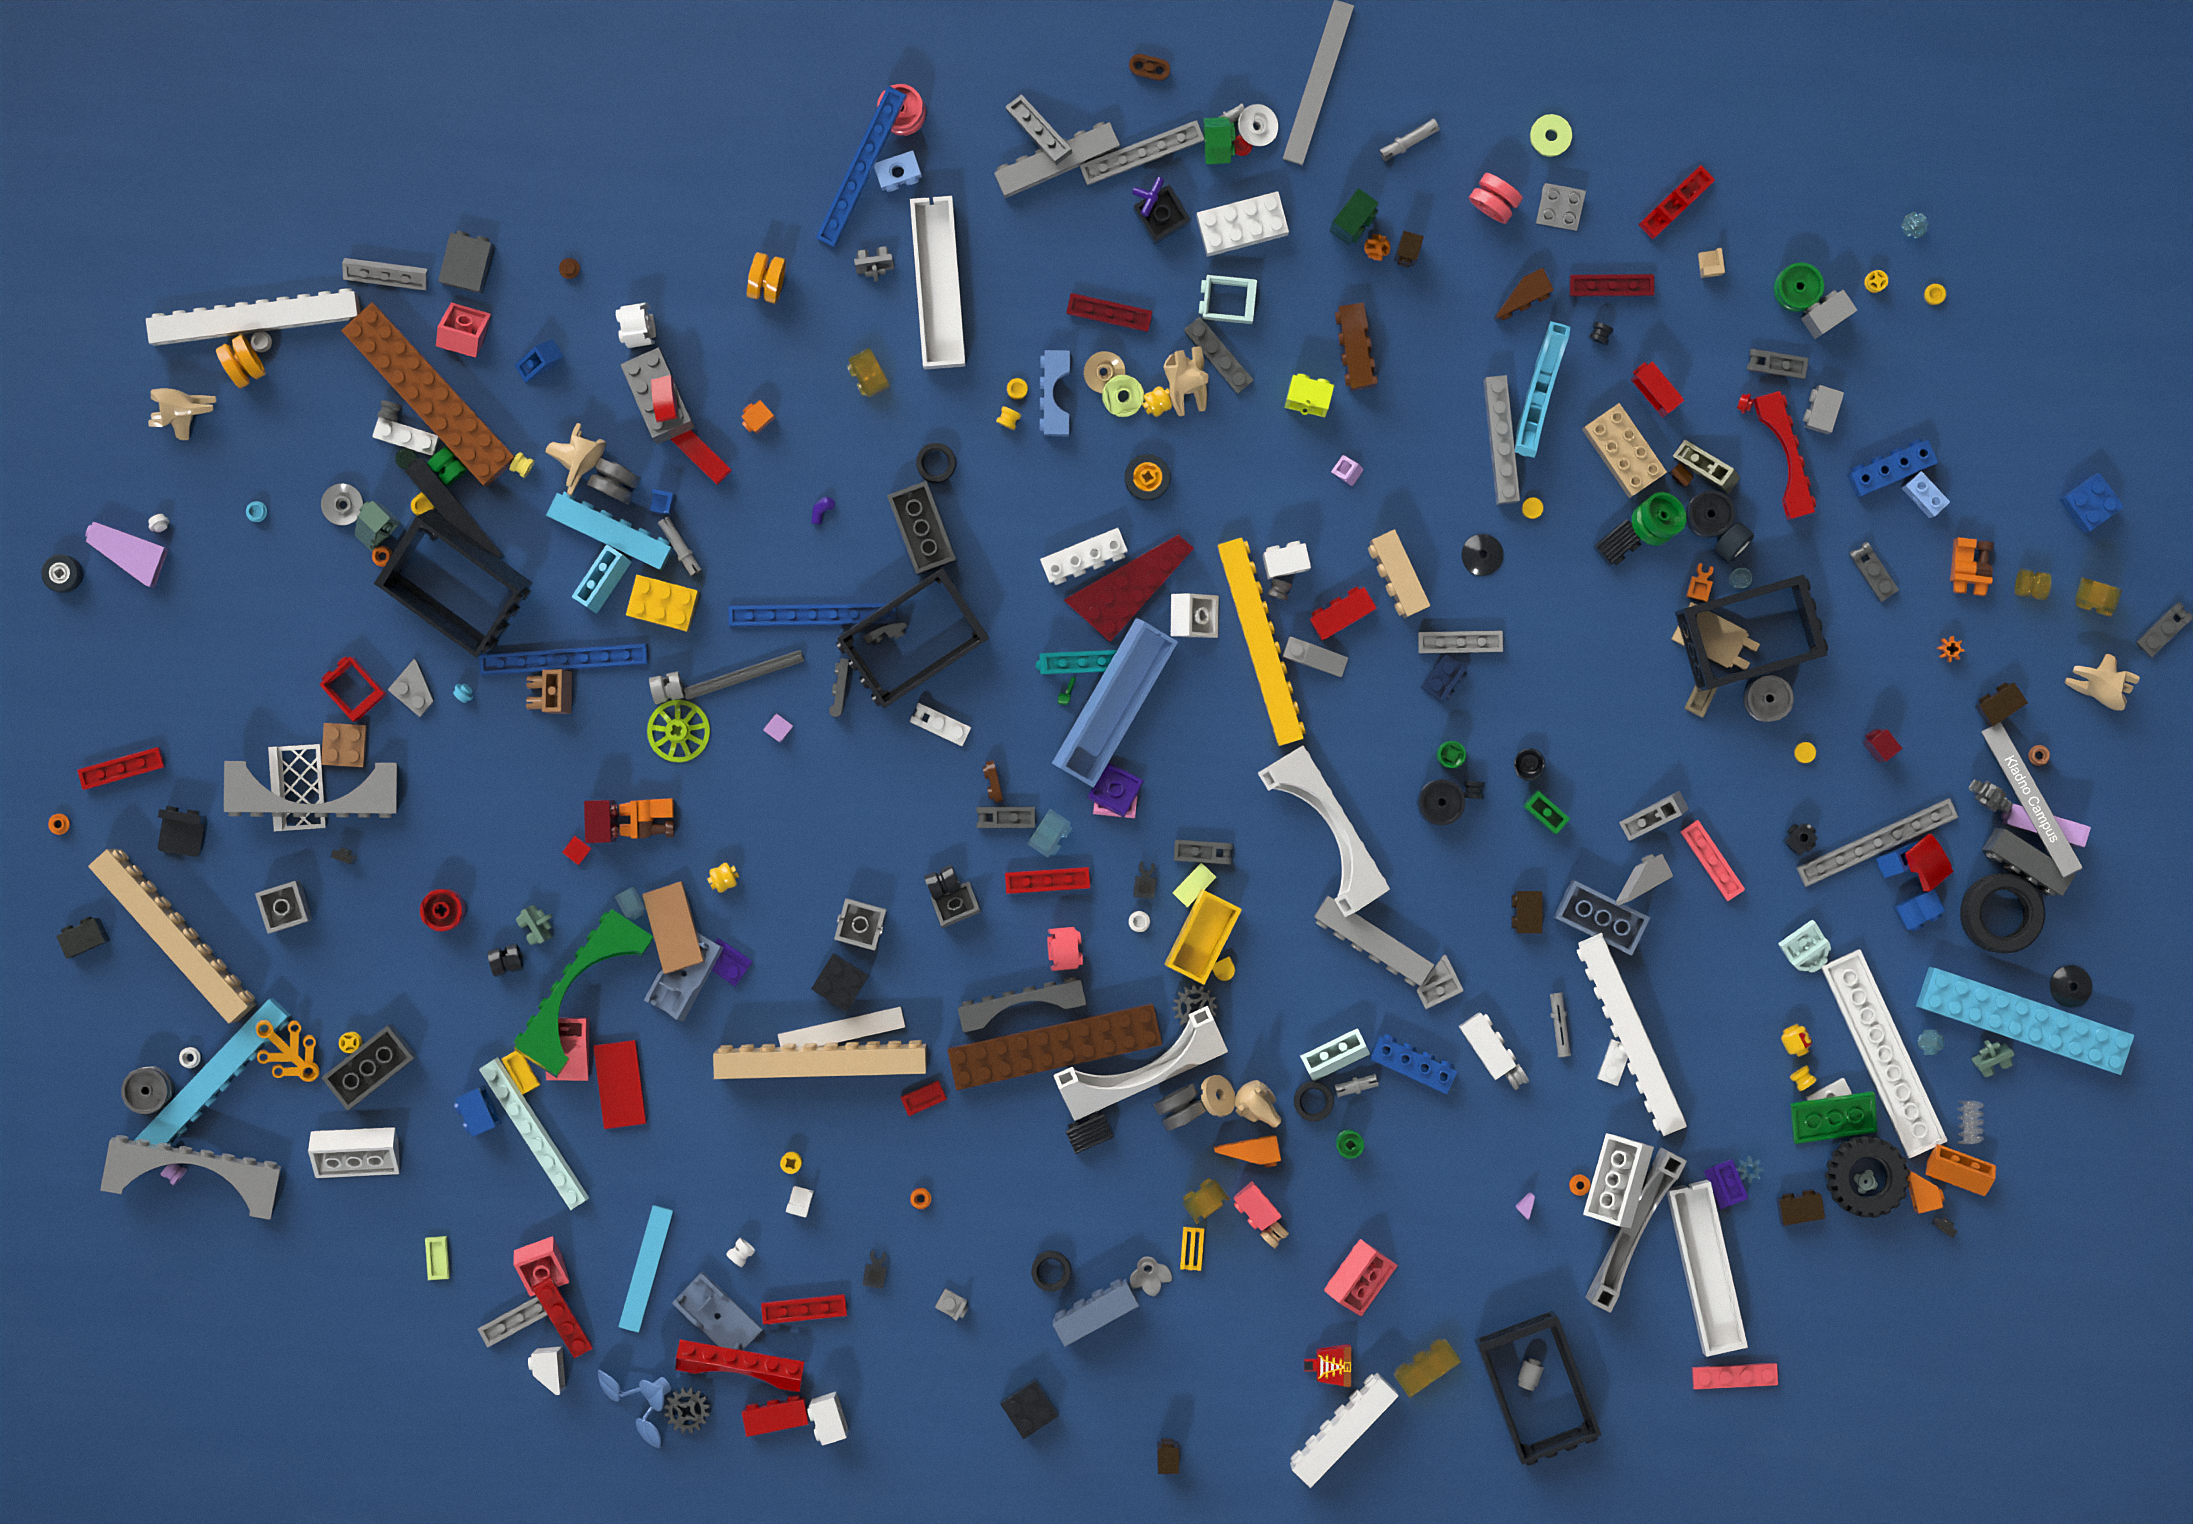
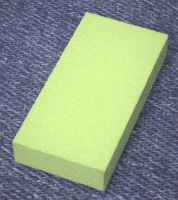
M1200 863L1172 893L1188 907L1198 897L1201 889L1205 890L1216 876Z
M447 1236L425 1238L428 1280L449 1279Z

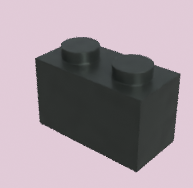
M90 916L81 920V925L73 927V925L61 929L62 933L56 937L66 959L73 958L110 941L100 918L93 919Z

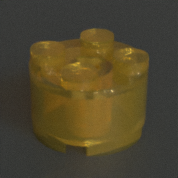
M2082 577L2074 599L2076 602L2075 606L2090 611L2094 607L2096 608L2095 612L2111 617L2112 613L2116 612L2123 589Z
M1206 1179L1200 1184V1190L1196 1193L1192 1190L1183 1197L1184 1202L1182 1205L1196 1224L1200 1223L1198 1218L1201 1216L1206 1219L1222 1207V1200L1225 1199L1227 1202L1230 1200L1216 1179Z

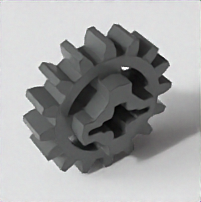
M1973 780L1968 788L1976 795L1974 799L1979 804L1993 812H1996L1998 809L2001 812L2008 813L2013 805L2006 798L2007 794L1989 781H1985L1983 784L1980 781Z
M1195 984L1192 985V990L1185 986V993L1178 991L1180 998L1173 1000L1177 1003V1006L1172 1007V1010L1178 1011L1174 1017L1175 1019L1181 1018L1180 1025L1188 1024L1191 1003L1196 1004L1200 1002L1199 1008L1202 1009L1204 1008V1003L1208 1000L1212 1016H1217L1213 1009L1217 1008L1218 1005L1212 1003L1216 997H1209L1211 991L1207 990L1204 992V986L1202 985L1199 990L1196 989ZM1193 993L1201 994L1195 999H1191L1188 996ZM1182 1001L1186 1004L1187 1008L1184 1015L1181 1012Z
M682 1387L681 1393L675 1390L673 1392L675 1397L669 1396L667 1400L670 1404H665L664 1408L669 1410L664 1416L671 1418L668 1421V1425L674 1423L673 1430L680 1427L683 1434L686 1429L693 1433L694 1427L700 1430V1422L706 1424L707 1420L704 1416L710 1415V1412L706 1411L710 1404L704 1403L707 1396L701 1398L699 1396L701 1390L694 1393L693 1387L689 1391ZM682 1397H691L690 1400L686 1401L680 1399ZM697 1401H698V1403L700 1404L701 1413H700V1411L697 1410V1406H696ZM690 1406V1412L688 1414H685L684 1408ZM674 1407L678 1411V1418L674 1415ZM690 1419L693 1420V1421H695V1422L690 1423V1424H685V1423H684V1421L690 1420Z

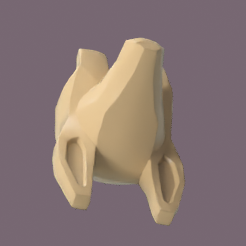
M1201 346L1192 348L1193 360L1185 356L1184 350H1179L1169 355L1163 367L1170 383L1171 401L1178 416L1185 415V394H1194L1199 411H1205L1208 374L1203 371L1205 360Z
M169 388L152 389L151 399L159 402L160 412L151 414L152 420L148 421L149 427H163L171 423L176 438H179V440H189L193 416L213 411V405L207 404L215 403L216 396L188 395L179 390Z
M579 423L574 427L570 444L552 442L545 451V453L558 460L570 471L566 486L569 487L567 495L570 496L575 491L582 475L596 466L599 459L603 456L606 447V441L602 439L593 442L582 438L581 424Z
M2106 654L2097 669L2074 666L2073 672L2087 678L2089 681L2066 678L2065 684L2078 692L2094 697L2106 707L2119 711L2124 710L2127 704V699L2122 692L2130 694L2133 686L2125 683V681L2137 684L2140 677L2127 671L2117 672V660L2114 656Z
M1254 1080L1244 1084L1238 1090L1234 1102L1238 1115L1244 1116L1253 1122L1261 1120L1272 1127H1277L1281 1123V1117L1273 1107L1276 1098L1267 1085Z

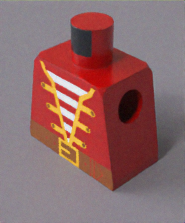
M1344 1344L1316 1349V1359H1304V1372H1316V1380L1318 1382L1351 1387V1345Z

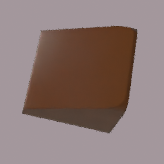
M1678 463L1669 472L1674 480L1683 488L1694 478L1682 463Z

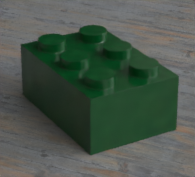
M1358 188L1333 220L1329 231L1348 246L1352 242L1356 244L1365 231V225L1369 227L1376 218L1379 211L1376 208L1379 203Z

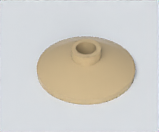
M1108 351L1095 353L1087 360L1084 367V378L1087 385L1099 393H1102L1105 384L1111 378L1117 375H1125L1123 361L1116 354ZM1101 368H1106L1107 373L1105 375L1100 374Z

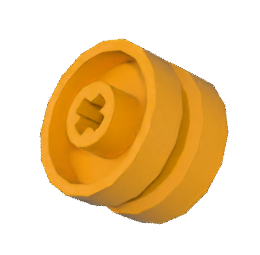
M757 252L748 276L747 297L758 300L764 290L765 301L776 304L784 281L786 259L775 256L769 266L768 255Z
M241 334L232 339L233 349L227 344L216 349L223 368L239 389L250 384L249 375L255 379L266 375L260 358L244 335Z

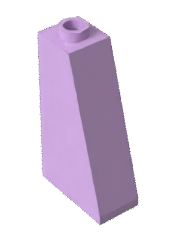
M93 522L92 525L88 526L85 534L87 543L144 585L155 588L169 550L168 548L100 523Z
M2013 804L2008 813L2002 812V819H2004L2002 824L2038 835L2023 806ZM2054 816L2070 846L2085 847L2091 827Z

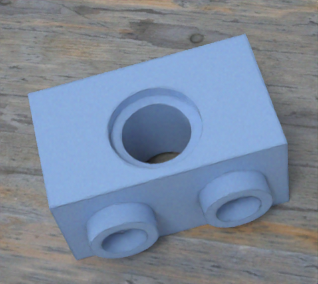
M913 151L877 162L874 166L882 191L887 190V192L899 189V185L905 183L912 185L919 182V178H922ZM896 168L904 170V174L899 178L892 175Z
M1922 471L1916 473L1901 487L1929 518L1935 517L1950 503Z

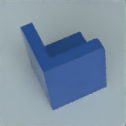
M652 489L653 498L650 511L671 515L676 495Z

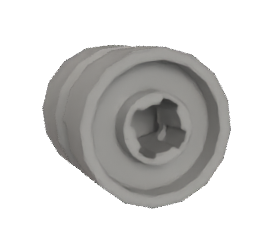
M678 671L666 674L665 678L661 675L649 678L655 704L667 702L668 698L672 700L684 698L683 685Z

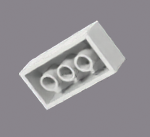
M1278 191L1201 211L1196 215L1207 257L1288 236L1289 233Z
M1606 1133L1583 1215L1617 1226L1631 1228L1654 1147Z

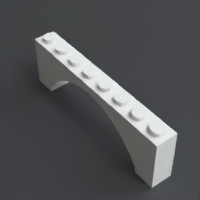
M1304 746L1299 747L1258 772L1268 791L1271 789L1282 790L1303 799L1314 807L1330 826L1338 843L1342 862L1341 886L1338 897L1334 900L1344 917L1355 913L1390 890L1385 878L1382 877L1374 860L1367 852L1364 843L1358 837L1353 825L1347 819L1342 807L1338 804L1331 789L1324 781L1321 772L1315 766Z
M1208 1006L1188 1014L1190 1019L1177 1042L1161 1057L1142 1068L1117 1075H1092L1076 1071L1071 1067L1055 1074L1054 1078L1074 1121L1227 1053L1228 1050Z

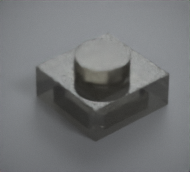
M340 847L339 850L333 849L331 858L348 864H355L357 858L356 855L352 854V850Z
M1936 1217L1932 1222V1225L1952 1238L1958 1232L1953 1228L1955 1224L1945 1217L1942 1220Z

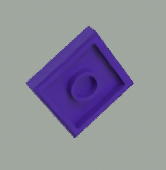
M1108 762L1094 788L1092 787L1087 799L1125 817L1144 784V780Z

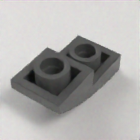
M905 623L890 624L870 632L863 638L868 644L873 643L874 645L884 639L883 634L885 633L890 639L895 637L897 640L907 633L905 629L908 626Z

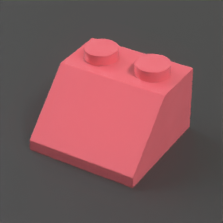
M451 302L438 325L436 346L476 358L483 345L491 314Z
M1253 1181L1233 1197L1236 1201L1233 1205L1241 1214L1245 1211L1250 1217L1247 1221L1254 1229L1259 1228L1262 1231L1282 1217L1280 1212Z
M553 1236L514 1250V1267L530 1297L535 1295L532 1287L549 1277H552L557 1287L569 1283L562 1253Z

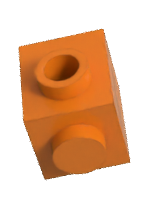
M761 400L755 405L749 404L743 410L744 414L741 416L745 420L742 422L744 427L749 432L754 430L756 434L776 418Z

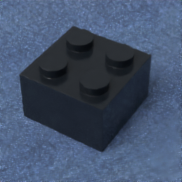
M1170 184L1160 190L1158 200L1154 203L1149 216L1145 217L1141 214L1147 199L1133 206L1135 214L1154 245L1191 223V219Z
M833 953L811 990L847 1012L870 974L838 954Z
M1036 1377L1000 1402V1405L1023 1439L1059 1416L1058 1410Z

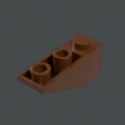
M1543 268L1523 277L1494 317L1495 321L1500 318L1504 321L1513 316L1512 312L1518 309L1522 312L1532 307V302L1539 300L1540 303L1551 297L1550 293L1554 289Z

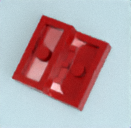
M1928 834L1905 853L1910 871L1918 872L1923 891L1933 890L1953 873L1951 863L1945 851L1932 834Z

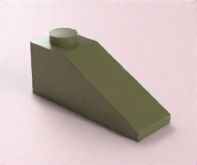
M1687 440L1682 442L1673 455V458L1727 495H1729L1740 479L1735 469Z

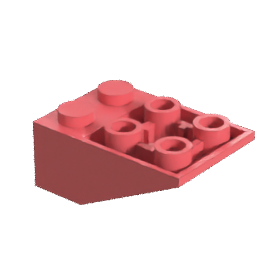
M558 1017L560 1042L564 1054L569 1057V1061L557 1078L546 1071V1080L589 1081V1017Z

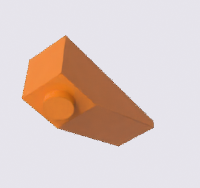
M1275 1134L1214 1146L1216 1153L1259 1165L1264 1164L1265 1167L1276 1166L1277 1162L1281 1161Z

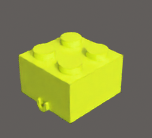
M1305 374L1293 375L1284 408L1300 411L1303 415L1312 414L1325 418L1334 385L1325 379H1318V381L1309 379L1310 377Z

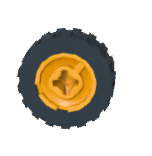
M1143 454L1130 461L1129 465H1127L1124 479L1126 488L1132 496L1139 500L1153 501L1160 498L1167 491L1171 476L1170 469L1162 458L1154 454Z

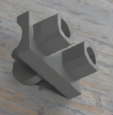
M886 246L876 249L877 256L869 257L868 250H858L857 258L854 259L857 275L865 274V277L874 276V281L878 282V275H884L886 270L894 269L892 254L889 253Z

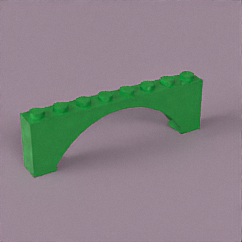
M613 909L609 913L604 912L599 920L601 925L597 930L593 929L587 937L589 942L585 947L581 946L575 954L577 959L573 964L569 963L562 972L565 975L560 982L557 980L550 989L553 992L548 999L544 998L538 1006L540 1009L539 1013L536 1016L532 1015L526 1023L528 1028L525 1033L520 1032L513 1042L516 1044L514 1047L515 1051L556 1078L569 1061V1057L564 1054L560 1042L558 1016L562 1000L570 985L582 972L603 960L623 955H638L642 957L653 941L654 937Z

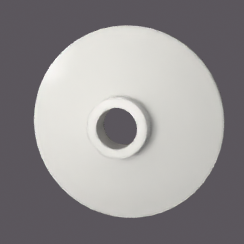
M1254 104L1244 109L1239 117L1238 126L1240 134L1249 144L1265 146L1276 137L1278 121L1270 108L1261 104ZM1254 123L1257 124L1258 130L1254 129Z

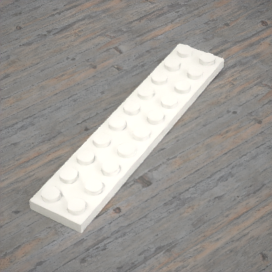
M1858 949L1822 966L1821 969L1907 1157L1910 1159L1934 1148L1936 1144L1940 1145L1947 1142V1138L1861 950Z

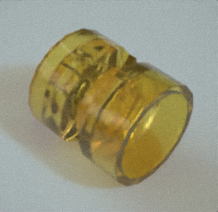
M2020 569L2018 571L2015 581L2016 596L2029 597L2032 594V597L2035 599L2046 600L2048 598L2051 588L2050 573L2037 572L2034 575V572L2031 570Z

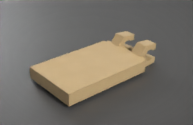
M1690 602L1688 607L1695 606L1697 604ZM1710 611L1698 613L1696 620L1707 658L1726 669L1728 667L1732 668L1734 665L1744 671L1747 670L1750 662L1738 657V654L1742 647L1756 652L1760 644L1747 638L1749 634H1747L1746 630ZM1678 625L1671 640L1684 646Z

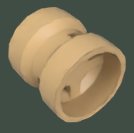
M1276 1221L1267 1230H1263L1260 1235L1275 1249L1279 1245V1241L1282 1238H1286L1289 1232Z

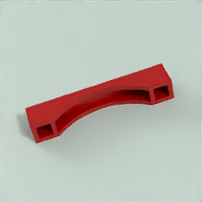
M1781 391L1755 398L1754 407L1758 420L1776 435L1786 455L1788 481L1781 501L1787 520L1814 513L1816 501L1814 496H1810L1808 489L1811 487L1810 480L1807 475H1804L1803 468L1805 463L1802 455L1799 456L1797 451L1799 442L1797 436H1793L1791 430L1793 421L1791 416L1787 415L1785 409L1787 407L1785 395H1781Z
M680 1340L676 1354L675 1370L694 1374L711 1371L740 1373L761 1379L779 1389L800 1392L804 1373V1361Z

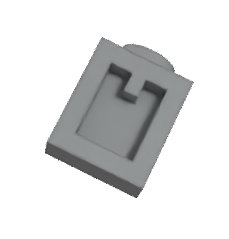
M945 1288L935 1308L950 1315L956 1321L959 1317H964L969 1307L966 1306V1299Z

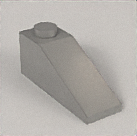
M1293 637L1288 638L1282 658L1341 678L1348 657Z
M1680 791L1619 823L1630 841L1683 815L1689 810V807Z
M1650 854L1641 859L1642 863L1635 866L1617 898V906L1633 900L1673 877L1663 854L1655 857L1653 854Z

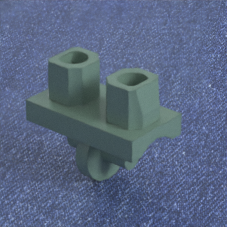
M535 905L520 911L522 914L516 918V921L521 928L529 925L532 930L531 933L526 935L530 945L541 944L553 937L549 930L552 926L548 921L553 917L551 913L545 916L542 909L538 911Z
M1989 1040L1983 1042L1985 1048L1979 1050V1055L1971 1058L1972 1063L1985 1077H1989L1995 1073L1993 1065L1999 1063L2002 1069L2013 1066L2012 1057L2015 1055L2006 1043L2001 1045L1999 1042L1991 1044Z

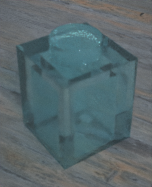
M636 886L614 896L626 919L632 917L635 920L644 915L643 910L646 909V906Z

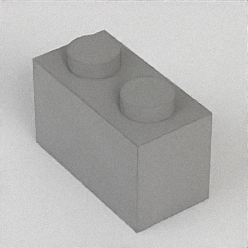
M1821 385L1816 387V389H1812L1809 397L1811 406L1810 409H1806L1803 416L1804 427L1827 435L1832 433L1844 392Z

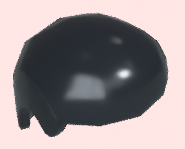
M1533 748L1520 751L1513 764L1516 775L1525 781L1539 778L1546 766L1542 753Z

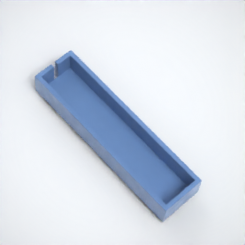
M1136 618L1052 764L1094 788L1178 642L1150 624Z

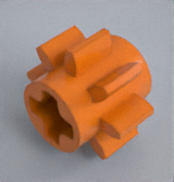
M1372 234V239L1366 240L1364 250L1368 254V258L1382 261L1383 256L1389 254L1390 242L1386 240V236Z
M1950 636L1949 642L1946 639H1941L1942 646L1936 648L1941 651L1939 658L1947 657V662H1951L1952 657L1960 660L1958 654L1965 651L1960 647L1962 641H1954V636ZM1951 646V648H1954V652L1950 653L1947 647Z

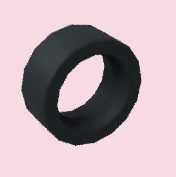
M930 443L919 451L916 458V467L919 474L926 481L942 483L954 474L956 458L948 446L941 443ZM940 451L947 456L949 465L943 474L932 475L926 471L924 459L928 453Z
M1308 1081L1296 1090L1294 1107L1303 1119L1311 1122L1320 1121L1332 1112L1334 1098L1330 1089L1323 1083ZM1310 1089L1320 1090L1326 1097V1105L1319 1113H1309L1304 1110L1301 1104L1303 1094Z
M1049 1250L1042 1252L1035 1258L1032 1264L1031 1275L1034 1283L1044 1291L1054 1292L1067 1285L1071 1275V1266L1065 1255L1058 1251ZM1056 1259L1062 1264L1064 1272L1058 1282L1047 1283L1041 1279L1039 1267L1043 1261Z

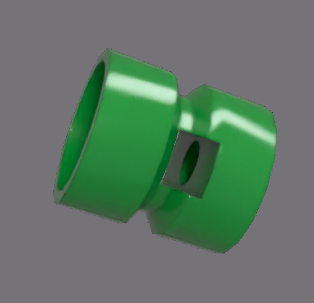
M448 447L437 452L427 463L434 473H439V479L446 486L456 482L467 471V468L460 460H455V454Z
M1447 741L1441 744L1436 752L1437 761L1445 768L1460 766L1466 757L1463 745L1456 741Z
M1343 1130L1336 1137V1148L1343 1157L1352 1159L1360 1156L1363 1152L1364 1141L1355 1130Z

